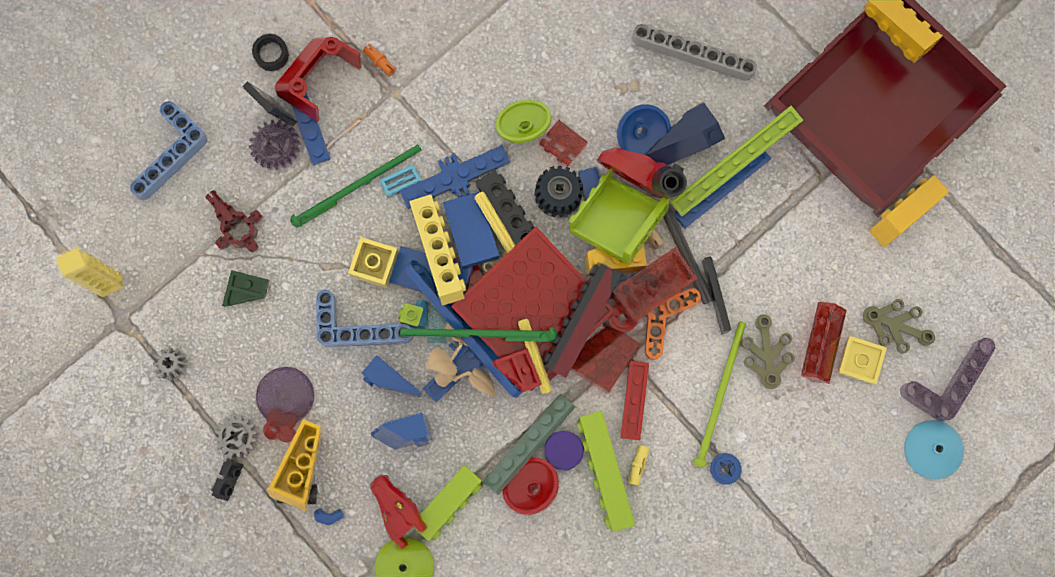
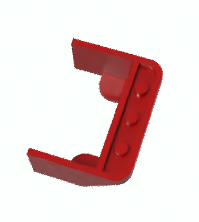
M335 37L312 39L275 84V92L279 98L317 122L320 120L318 106L304 98L308 91L305 79L326 54L337 55L358 70L361 68L360 53Z

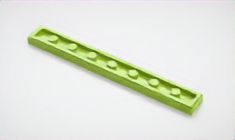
M790 106L685 189L682 194L670 201V203L683 217L803 122V119Z

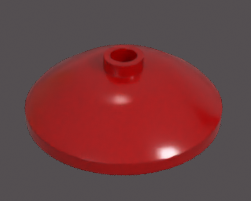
M530 458L502 490L504 500L518 514L533 515L540 513L554 501L559 490V477L555 468L548 461L541 458Z

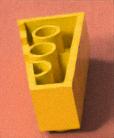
M935 175L930 179L925 177L917 184L919 187L917 190L913 187L905 194L907 197L905 200L900 198L892 205L895 209L892 211L890 209L886 210L880 216L882 220L869 230L883 247H886L950 192Z
M304 419L302 420L268 488L270 497L301 510H307L322 437L321 426Z

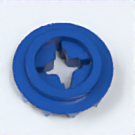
M729 453L717 455L712 460L710 466L713 479L719 484L724 485L736 482L742 471L740 461ZM720 462L725 466L732 464L728 469L730 475L726 472L719 474L723 469Z

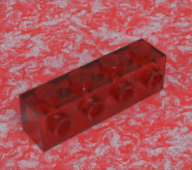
M818 302L801 372L802 377L812 382L830 384L847 311L836 303Z

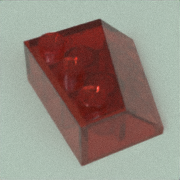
M605 326L585 342L571 371L604 393L609 394L641 343L617 329Z

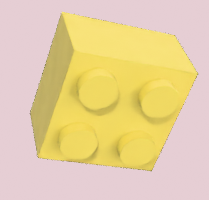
M360 237L348 274L351 278L388 288L399 251L397 248Z

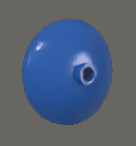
M640 104L632 107L622 116L617 127L619 147L645 155L660 138H663L671 130L669 118L660 108L650 104ZM641 127L642 132L638 134L637 131Z

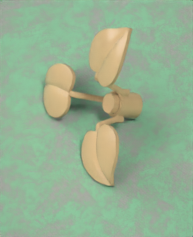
M448 322L445 324V329H453ZM451 337L454 341L459 342L451 358L445 351L439 348L431 351L427 360V370L438 372L434 376L438 385L446 387L452 380L456 382L460 378L469 376V382L476 389L492 398L495 397L494 384L489 375L484 371L474 368L472 372L467 371L456 376L457 368L453 360L463 344L468 346L461 337Z

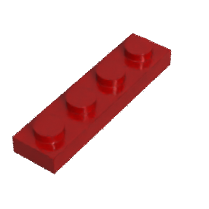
M629 362L620 438L640 441L649 363Z

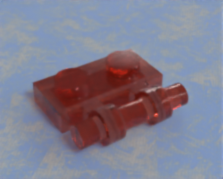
M559 119L547 133V136L552 140L548 142L543 138L539 142L544 151L550 152L557 157V161L561 164H566L568 167L573 162L568 156L572 154L577 158L588 144V141ZM558 144L565 150L561 152L555 145Z

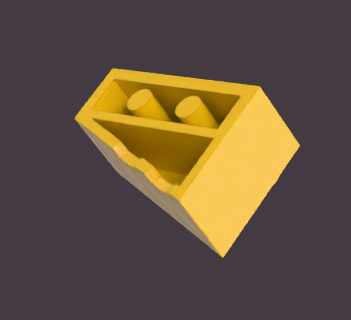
M644 245L629 265L598 248L587 252L584 257L586 277L591 276L589 271L598 262L619 273L640 272L647 266Z

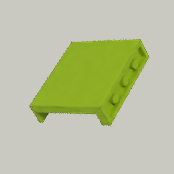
M610 169L606 175L603 174L601 176L598 186L592 188L589 198L586 201H582L577 214H573L568 222L570 224L569 233L629 265L668 211L670 200L662 197L658 202L613 178V170Z

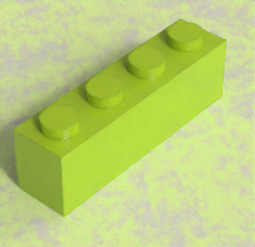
M463 465L420 514L427 529L419 533L428 541L431 539L436 540L443 531L440 529L444 524L449 525L455 519L454 513L458 508L462 511L469 503L467 498L471 494L475 496L482 488L480 485L482 480Z

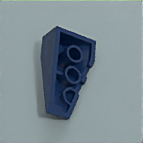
M702 102L686 111L682 115L683 117L670 128L671 130L663 138H660L645 155L652 158L655 162H663L669 165L710 148L724 140L725 137L719 122L706 104Z

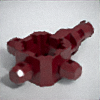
M215 190L210 192L213 197L207 194L205 198L214 207L216 217L221 222L220 231L224 234L223 237L220 236L215 242L220 250L225 249L231 243L235 248L242 249L246 247L252 253L258 250V244L254 240L258 235V230L253 224H258L262 220L263 216L260 212L255 210L247 217L243 212L236 211L232 205L224 202ZM243 219L250 228L249 233L242 236V239L235 241L228 232L229 227L236 224L238 220L241 221Z

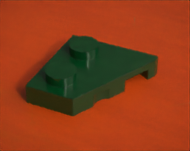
M231 270L222 306L228 307L264 299L270 280Z

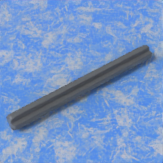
M669 204L664 220L692 281L700 292L703 304H708L713 301V297Z

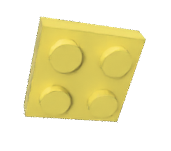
M848 336L838 373L876 385L887 348Z

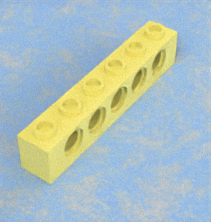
M430 194L409 201L442 306L465 299L463 291H466L463 279L459 280L458 278L461 272L458 263H453L452 259L456 257L453 248H448L447 243H450V238L447 231L443 232L442 228L446 226L443 217H438L437 212L440 211L437 200L433 201Z
M78 247L55 258L63 277L101 297L124 288L122 284L123 277L119 271L114 270L107 263H103L100 259H96L94 255L91 256L87 251H83Z

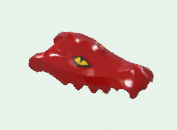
M380 475L371 482L370 489L378 501L389 537L400 548L404 549L408 542L403 535L412 527H415L422 533L427 529V526L421 519L417 506L412 502V499L406 497L405 493L399 488L394 487L393 483L389 481L388 475Z

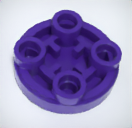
M559 431L548 438L544 453L546 460L554 468L565 471L576 467L580 463L584 448L576 434L569 431Z

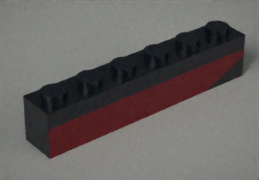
M600 262L591 267L589 280L582 284L579 291L581 295L578 300L575 299L570 307L572 311L569 317L566 316L561 324L563 328L560 334L557 333V338L552 342L553 347L551 351H547L543 357L544 367L564 378H567L622 275Z

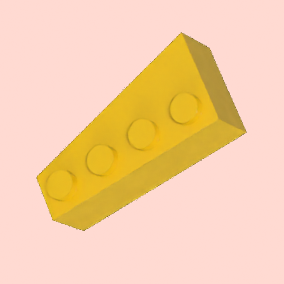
M868 0L863 7L867 15L878 23L879 28L890 36L892 43L899 46L904 56L913 63L930 51L942 37L938 31L934 34L929 29L931 25L926 21H919L916 18L915 11L904 8L902 0Z

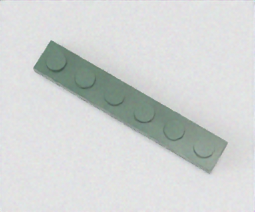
M559 394L482 482L499 495L574 410L575 405Z

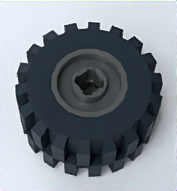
M558 165V168L555 169L552 166L549 171L547 169L544 170L543 174H540L534 192V196H536L535 202L536 204L539 203L538 208L540 210L544 209L546 215L552 213L551 217H555L558 214L559 218L564 217V214L568 216L580 204L583 195V183H580L581 178L580 176L576 177L577 173L574 170L572 172L569 171V167L562 169V166Z

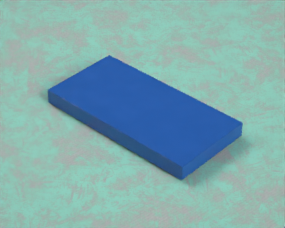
M479 192L443 202L463 269L500 259L489 222L475 200V196Z
M401 246L389 282L422 292L406 274L404 269L411 260H416L433 278L426 253ZM458 263L461 272L458 278L459 280L463 279L467 289L473 267L463 269L461 263Z

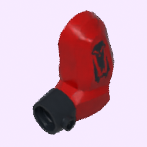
M614 147L602 151L596 160L604 168L612 169L616 175L658 198L665 197L670 199L684 192L687 185L683 167L678 164H674L671 167L663 162H655L652 158L641 153Z

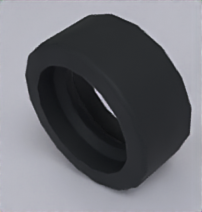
M269 33L256 39L252 46V55L260 68L272 72L285 66L288 62L289 50L280 36ZM269 43H276L281 48L280 57L273 62H265L260 57V50Z

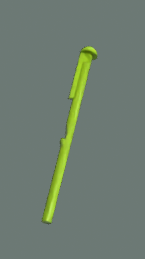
M739 321L699 456L698 458H693V463L698 468H704L708 464L705 461V457L746 323Z

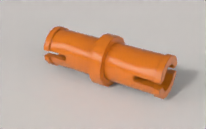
M372 44L364 47L362 52L373 61L375 67H379L388 77L391 76L390 72L392 75L396 72V67L386 59L383 53L380 54Z

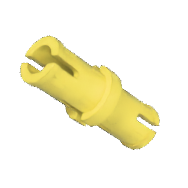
M638 445L634 461L631 462L632 468L627 483L635 486L640 485L643 471L647 467L645 464L650 448Z

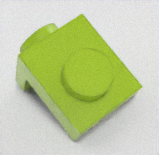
M405 303L404 308H401L399 311V322L418 327L423 314V308Z

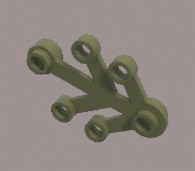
M896 299L890 305L880 309L870 306L864 310V321L868 325H873L879 338L878 342L883 347L890 345L892 339L889 335L885 334L881 324L888 326L897 345V351L901 354L907 353L910 350V345L903 340L900 331L918 338V342L923 346L931 345L935 341V334L931 330L921 331L902 323L922 316L923 311L918 306L892 319L883 315L892 311L902 310L904 302L901 299ZM896 302L900 303V308L895 307ZM914 309L918 310V316L914 315ZM871 312L876 314L875 319L871 318ZM926 334H929L931 337L929 341L925 339ZM883 337H886L888 339L887 344L883 343ZM901 344L906 346L905 351L901 350Z
M760 315L755 321V326L761 330L763 350L754 344V340L751 337L742 339L741 345L763 360L766 370L756 363V359L753 356H747L744 359V365L762 377L761 381L764 387L775 389L781 383L780 374L788 364L794 362L795 356L791 352L783 354L782 361L775 369L773 361L782 349L792 342V336L789 333L782 334L779 342L771 349L769 327L772 324V320L768 315ZM761 319H766L767 325H763ZM783 336L789 338L787 343L783 341ZM746 339L751 342L750 346L744 344ZM786 355H790V356H791V361H790V362L786 361V359H785V356H786ZM747 359H752L753 365H748ZM769 376L775 378L774 383L769 382Z

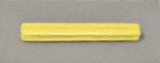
M480 192L475 196V200L508 253L515 246V243L485 193Z
M528 319L518 322L520 330H532ZM524 341L542 383L539 386L541 393L551 392L552 388L536 341Z

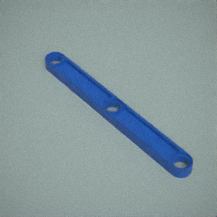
M411 260L405 266L406 274L453 329H472L451 307L454 302L442 306L432 276L418 261ZM469 335L470 339L461 337L511 396L516 398L522 394L493 365L492 362L500 358L479 336Z

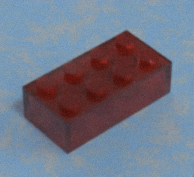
M674 247L616 287L610 296L630 324L633 325L690 286L698 278L676 247Z

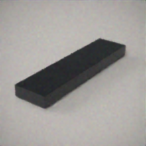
M710 256L704 258L702 264L709 291L713 297L712 302L722 335L731 331V326L713 259Z

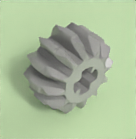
M169 347L167 352L162 349V356H155L158 362H154L153 366L158 367L155 373L160 374V378L165 379L167 377L168 380L172 381L174 376L178 379L180 378L179 372H186L182 368V366L188 365L186 361H183L186 356L180 354L179 349L173 350V348ZM170 360L174 362L173 366L170 365L171 368L167 366L168 362L171 363Z

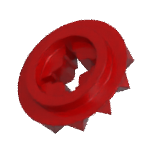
M619 302L612 306L615 312L608 318V321L614 330L623 333L630 332L636 327L639 315L634 306L627 302ZM623 310H625V316L631 319L625 320L622 325L621 319L615 316H621Z

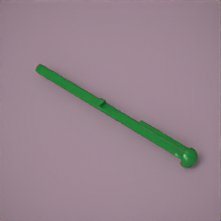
M418 144L298 216L293 214L290 218L291 224L294 227H301L338 204L336 201L355 191L363 184H369L371 180L422 151Z
M550 327L549 331L401 328V336L466 337L470 339L469 335H476L485 338H506L505 341L553 342L557 338V331L553 327Z

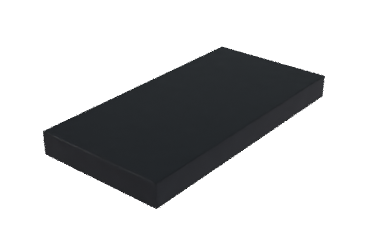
M248 81L243 85V88L269 114L290 126H294L297 123L272 96Z

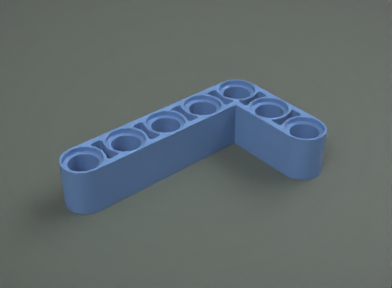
M171 101L162 103L160 113L181 136L131 183V192L140 200L149 199L207 142L204 132ZM174 109L171 115H167L169 110ZM186 121L187 125L180 128L181 123ZM200 134L199 139L193 140L194 135ZM182 147H186V151L184 153H179V150ZM173 160L170 166H165L167 161ZM159 173L157 179L152 180L153 174ZM141 186H145L144 191L142 193H138V189Z
M326 289L319 291L316 296L317 339L325 347L406 344L413 339L412 336L407 338H400L399 336L401 328L411 329L407 324L337 327L336 297L331 291ZM326 295H330V302L327 304H323L322 298ZM325 314L331 315V320L328 323L322 322ZM384 330L390 331V336L387 339L380 338V334ZM365 331H369L371 334L368 340L361 339V334ZM345 332L351 333V338L348 341L342 340V335ZM331 333V340L323 342L324 334Z

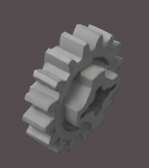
M231 415V420L224 418L225 424L219 423L218 426L221 429L220 431H215L219 437L215 438L214 441L220 442L217 449L223 448L222 454L226 455L229 452V457L232 458L235 456V453L238 458L242 457V452L248 455L249 448L255 449L252 443L258 442L254 438L258 432L253 431L256 425H249L251 420L248 418L244 420V417L239 415L238 419L234 415ZM239 423L244 425V427L238 429L234 424ZM234 433H239V434H240V435H238V439H239V440H234V439H233V438L235 437V434H234ZM235 444L239 449L233 450L228 446Z

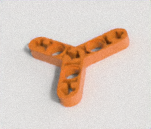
M628 281L622 282L617 288V293L621 299L630 303L639 312L648 317L645 355L651 360L658 359L663 353L666 318L695 306L701 300L700 292L693 288L661 302H657ZM628 285L630 287L629 291L632 294H634L635 291L638 293L633 298V301L630 300V298L632 297L630 294H622L623 289H621V287L625 288ZM689 293H691V295L695 294L696 298L694 299V302L692 300H689L685 302L686 307H684L682 299L687 298L689 296ZM640 296L647 300V304L644 307H640L636 303V299ZM671 300L679 302L678 310L670 308L669 303ZM656 308H659V312H662L658 316V322L662 321V324L651 323V320L655 321V314H652V311H655ZM656 326L661 330L660 336L653 337L650 330L652 327ZM649 339L653 341L660 340V343H656L655 348L659 350V353H656L655 356H652V352H649V349L653 347V342H649Z

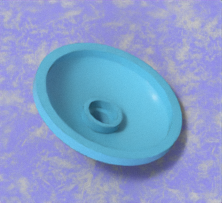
M930 420L919 423L911 429L905 440L904 451L908 464L916 473L925 478H946L952 475L962 463L964 447L961 437L953 427L944 422ZM937 445L941 447L940 452L936 451Z

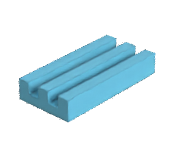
M414 164L380 179L388 198L400 193V190L421 181ZM413 171V174L386 186L385 183ZM416 177L415 180L410 181V182H408V183H406V184H404V185H402V186H399V187H397V188H395V189L389 191V189H391V188H393V187H396V186H398V185H400V184H402V183H404V182H406V181H409V180H411V179H413V178Z

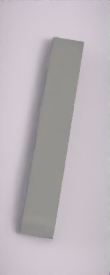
M638 24L634 28L632 40L637 46L745 81L750 80L757 69L756 62L750 58L646 24ZM637 33H644L645 37H639ZM660 38L663 43H657L654 39ZM678 44L681 48L675 49L672 45ZM690 50H696L698 54L693 55L690 53ZM707 56H714L716 60L711 61ZM730 61L734 66H727L725 62ZM743 67L750 68L751 72L744 71Z

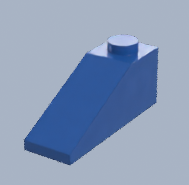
M377 355L362 371V374L365 376L363 380L371 387L375 384L379 388L421 397L422 395L419 390Z

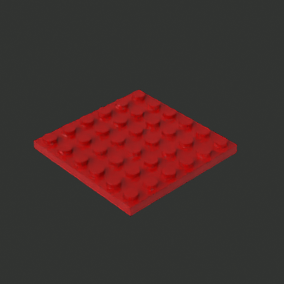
M534 227L464 294L465 299L456 301L451 307L472 329L520 330L518 322L528 319L532 330L549 331L550 327H553L560 334L563 328L561 324L566 316L569 317L572 311L570 307L575 299L578 300L581 292H579L580 288L587 280L537 227ZM608 303L603 308L590 335L615 312ZM480 337L499 358L526 349L524 341H505L506 338ZM536 341L544 364L543 357L547 351H551L553 344L552 342ZM545 368L546 374L548 376L552 371Z

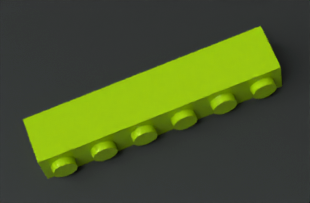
M598 411L579 417L580 422L576 423L579 433H583L585 438L582 444L585 453L589 452L590 460H587L590 472L594 471L596 479H593L595 489L600 491L602 497L598 498L601 510L605 509L607 517L604 518L606 528L611 529V532L636 526L603 412Z

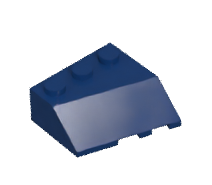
M423 412L385 422L371 432L373 438L394 450L411 445L425 446L429 444V440H433L427 417Z

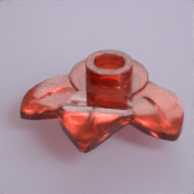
M279 408L270 410L267 414V423L263 427L265 437L270 440L279 439L283 442H292L296 434L293 427L297 423L298 416L291 412L282 414ZM270 427L275 428L276 431H272Z

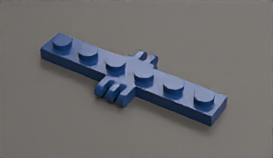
M503 145L460 164L455 153L451 155L454 162H450L448 156L444 158L447 164L445 166L441 159L437 162L442 172L400 190L407 209L411 208L409 201L430 194L434 198L451 190L452 194L457 193L459 198L462 197L460 191L463 190L465 195H469L467 188L470 185L468 182L510 163Z
M450 343L448 346L455 352V345ZM463 344L453 360L457 368L456 376L474 368L484 371L481 368L484 365L469 346ZM433 378L423 387V390L437 403L462 378L456 382L452 380L446 387L438 385Z

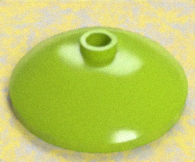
M531 99L516 101L506 106L499 113L496 119V129L499 136L508 142H531L548 130L552 120L549 108L540 101Z
M404 537L408 542L404 549L400 548L393 540L389 541L380 549L375 560L374 569L376 577H433L434 561L432 554L422 542L414 538ZM401 564H405L407 566L405 572H402L399 567Z

